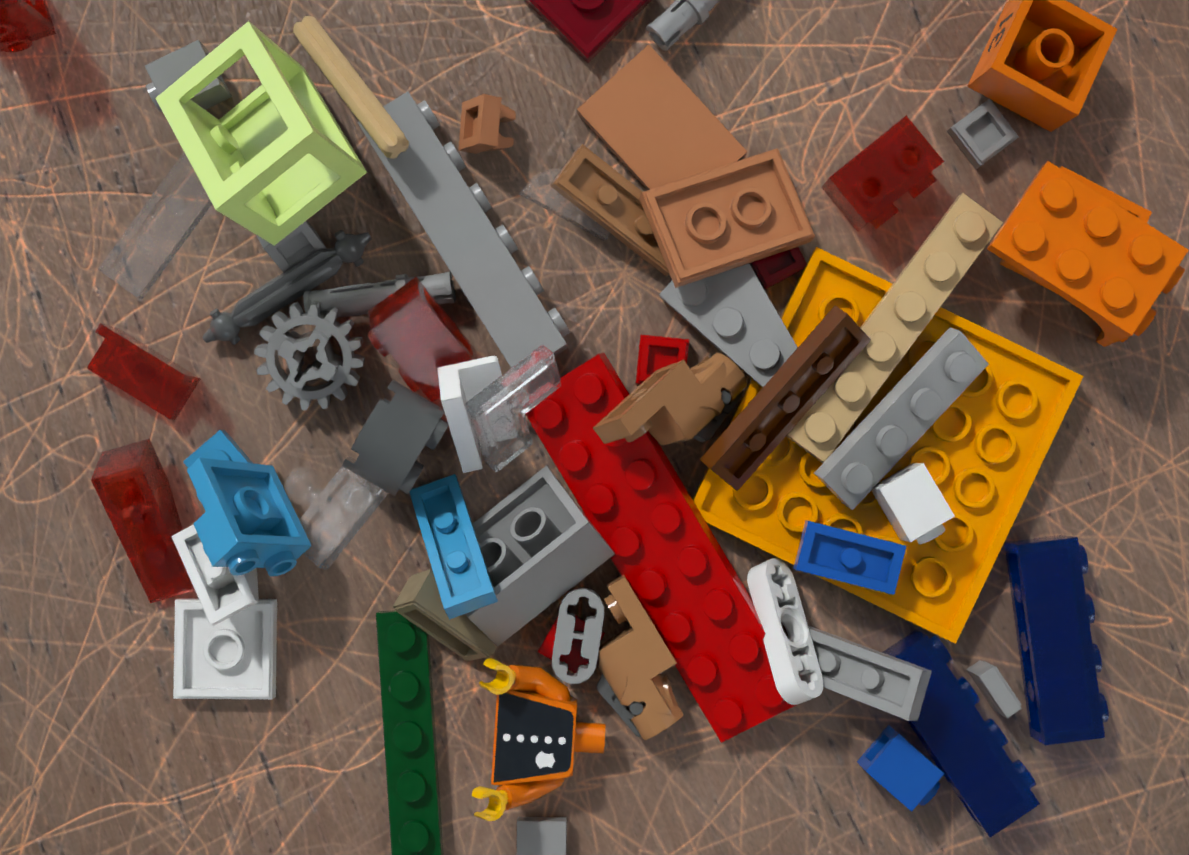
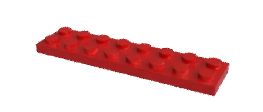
M602 352L519 403L584 514L615 553L611 557L621 576L625 575L643 608L648 613L657 631L675 658L677 670L722 743L796 705L787 703L776 688L763 642L766 633L755 610L752 598L658 441L647 431L632 442H627L625 438L604 444L593 429L595 425L629 395L606 354Z

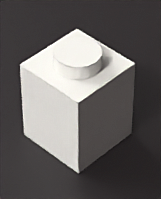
M924 463L910 464L881 481L871 490L897 536L903 541L912 542L917 540L919 545L929 542L945 532L944 522L955 517Z

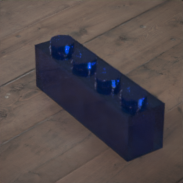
M1066 535L1004 542L1030 737L1045 746L1105 738L1103 723L1108 722L1109 711L1107 701L1104 695L1099 692L1097 673H1100L1102 670V659L1098 646L1092 643L1090 624L1095 621V608L1092 598L1085 592L1083 574L1088 572V558L1085 548L1079 545L1078 537Z
M914 630L882 652L932 671L918 721L907 722L937 767L945 773L943 776L975 824L987 836L991 838L1040 805L1031 791V788L1036 785L1034 778L1019 759L1012 763L1002 748L1008 744L1007 738L993 719L989 718L984 721L974 706L980 702L977 693L963 676L959 679L955 678L947 666V663L952 661V657L936 635L929 638L926 634Z

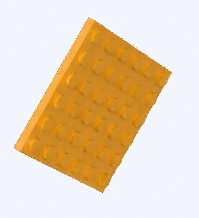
M816 247L801 274L781 319L797 347L801 345L834 306L846 312L861 327L892 286V283ZM940 307L834 451L950 327L961 331L989 365L878 482L880 483L912 463H924L955 517L943 523L946 529L945 532L921 545L918 544L917 540L912 542L900 540L872 491L851 510L814 474L823 463L787 437L780 442L738 491L708 467L692 500L706 523L793 565L805 520L905 545L906 550L894 595L818 575L815 576L956 644L1084 376ZM753 379L750 380L729 425L762 389Z

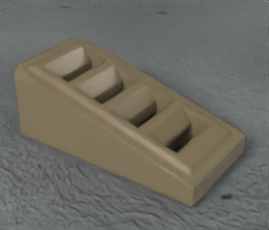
M428 569L412 575L407 580L393 605L396 612L466 661L493 656L497 647L466 614L449 620L441 601L433 571Z

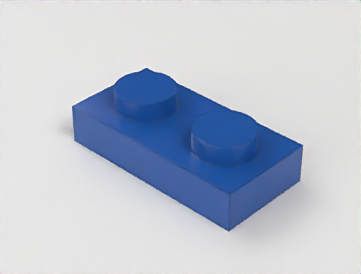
M805 520L793 569L894 595L906 546Z

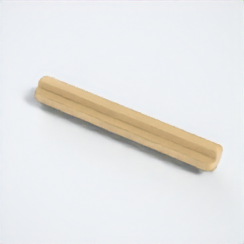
M305 16L302 22H296L293 27V33L387 158L394 159L401 152H405L408 149L409 141L316 18Z

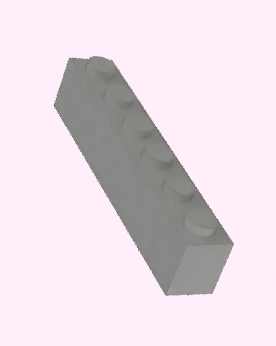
M407 91L383 106L409 141L408 149L405 152H401L397 158H387L360 121L357 123L519 379L567 349V343L563 337L569 334L570 330L556 308L547 312L537 295L542 293L544 289L529 266L520 270L511 254L517 251L518 248L504 225L502 224L494 229L485 212L492 209V206L479 185L475 183L471 187L467 186L459 173L466 165L452 142L450 141L444 146L440 143L433 131L440 124L427 102L424 100L416 104Z

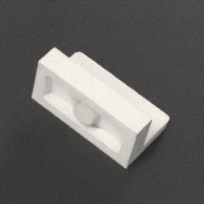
M496 356L437 368L441 402L463 473L483 469L479 442L516 433L515 421L500 364Z

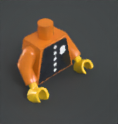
M489 658L484 661L483 665L497 670V675L493 681L489 683L480 681L479 685L497 695L491 785L499 786L496 790L478 786L473 789L472 797L478 799L489 798L487 808L482 812H475L474 816L486 821H495L503 815L505 810L532 803L562 786L565 778L573 776L574 752L604 754L606 724L576 722L577 699L571 697L566 685L544 669L519 665L507 666L495 659Z

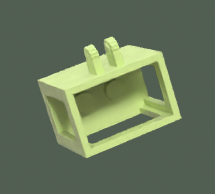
M249 21L155 98L215 210L274 246L367 173L305 68ZM244 55L262 83L261 86L220 119H217L190 100Z

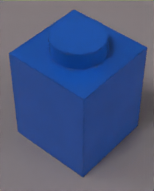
M890 725L883 730L857 761L872 778L911 812L918 804L921 806L925 805L936 795L940 788L939 780L945 774Z

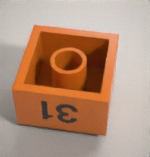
M1009 0L1003 8L967 87L1052 132L1079 115L1117 32V28L1066 0Z

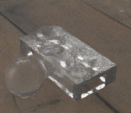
M343 466L325 488L321 475L309 467L294 469L288 474L284 483V490L290 501L301 506L311 505L300 518L302 527L312 545L303 554L318 568L324 570L330 568L388 494L385 490Z

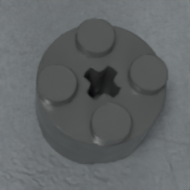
M392 380L387 388L396 394L391 402L385 398L378 401L351 447V450L359 454L357 460L349 456L344 460L342 466L395 496L398 490L406 494L410 492L424 467L423 464L416 461L424 446L432 450L436 448L448 427V422L441 419L444 414L443 408L397 381Z

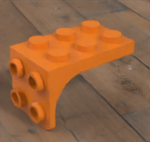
M1049 161L1042 165L987 248L990 252L1090 316L1102 329L1096 342L1103 347L1118 341L1123 343L1133 334L1140 336L1147 329L1157 313L1155 309L1151 308L1161 292L1164 294L1169 293L1178 283L1185 271L1179 264L1189 251L1184 246Z

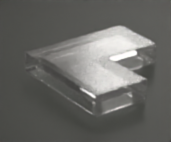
M543 344L465 403L484 461L495 472L500 471L533 444L525 414L561 387L562 383L554 353Z

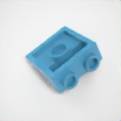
M198 458L187 469L196 489L197 497L206 511L193 525L212 567H228L233 576L249 573L255 568H265L269 576H279L293 569L297 563L296 560L312 546L272 465Z

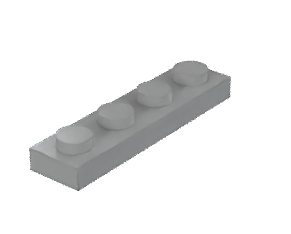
M950 327L814 474L845 506L853 510L989 365L988 362L961 331Z

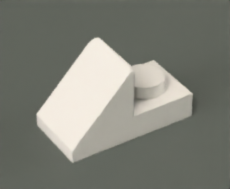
M194 525L171 536L210 625L215 626L259 602L256 568L249 573L233 576L228 567H212Z

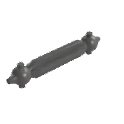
M339 230L335 233L337 241L334 248L320 249L239 300L231 313L220 312L218 309H214L210 312V316L213 319L211 320L210 328L202 337L206 343L217 340L230 341L235 345L241 340L238 336L240 327L255 326L304 295L305 291L312 290L336 275L343 262L354 263L356 267L362 265L364 261L361 257L364 253V248L372 239L368 232L358 235L345 234L343 230Z

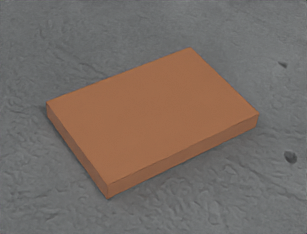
M649 44L577 108V114L646 190L739 161L747 154L746 149Z
M778 148L644 191L639 198L675 288L810 243L815 237Z

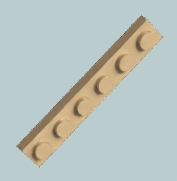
M964 193L959 195L860 327L871 339L870 342L786 437L818 461L824 463L1003 222Z

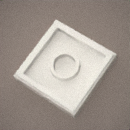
M179 598L175 600L173 699L272 700L276 697L277 599H259V602L215 626L210 625L199 598Z

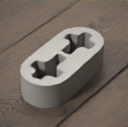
M586 587L575 588L569 591L563 597L559 609L552 654V668L556 676L569 684H580L588 680L594 673L597 665L604 620V604L594 590ZM579 597L589 598V607L597 609L595 616H587L584 632L574 631L575 614L567 611L568 605H577ZM573 638L582 640L581 656L589 659L588 665H579L577 673L568 672L567 663L560 661L561 655H568L570 653Z

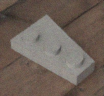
M749 263L675 288L673 281H671L659 294L664 302L725 356L733 360L742 371L762 388L798 348Z

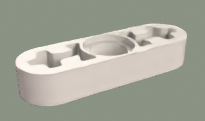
M771 558L752 567L748 572L747 582L753 605L766 633L763 642L776 688L787 703L798 705L821 695L823 691V677L794 576L790 568L782 560ZM782 624H783L784 627L786 628V631H787V633H788L789 639L787 638V636L785 635V633H784V631H783Z

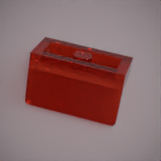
M100 323L95 332L105 339L87 369L168 419L176 420L201 378L121 329Z

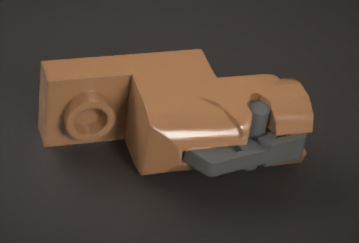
M717 352L711 358L707 356L691 368H689L684 360L656 370L595 425L593 429L604 444L625 438L627 442H632L647 431L661 445L674 444L691 439H696L700 442L708 441L741 398V391L747 386L745 375L733 360Z
M620 575L607 583L611 595L604 598L618 624L628 620L631 626L599 646V669L602 675L596 688L633 733L638 737L641 736L643 740H647L666 730L683 716V712L676 702L668 675L662 677L660 674L677 664L631 588L625 575Z

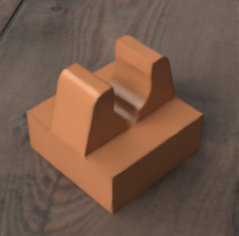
M482 94L462 102L458 151L477 154L512 147L514 139L503 137L499 133L500 122L507 123L515 120V111L501 104V97Z

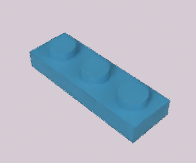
M456 474L410 490L409 493L441 601L449 620L498 602Z

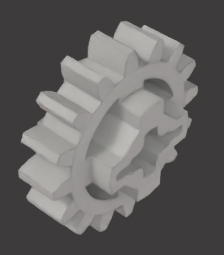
M313 301L308 312L305 313L298 302L293 303L290 306V318L280 311L275 313L271 318L277 329L264 326L259 335L268 341V344H260L254 349L255 355L266 358V362L257 368V374H270L272 377L266 390L272 392L280 387L285 391L282 398V403L285 405L293 397L300 398L302 410L308 409L312 399H317L322 409L328 408L330 394H333L341 401L344 400L348 391L343 383L356 386L360 376L352 368L363 367L365 363L364 356L354 354V350L362 346L363 338H350L348 334L354 325L352 319L342 324L337 322L336 318L339 309L333 307L327 315L321 314L319 301ZM299 325H316L313 331L301 335L295 331L291 333L288 331ZM332 335L341 346L343 360H341V356L334 353L330 340ZM319 339L320 343L316 349L318 350L316 360L312 365L309 364L306 370L302 372L304 352ZM278 355L286 359L290 371L289 376L282 369ZM317 378L328 381V383L320 386L305 385L307 381Z

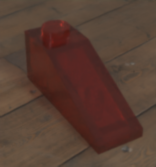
M150 439L102 452L91 482L150 603L195 591L171 537L183 529L169 480Z

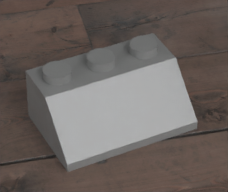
M547 466L473 523L498 602L466 613V615L498 647L615 554Z

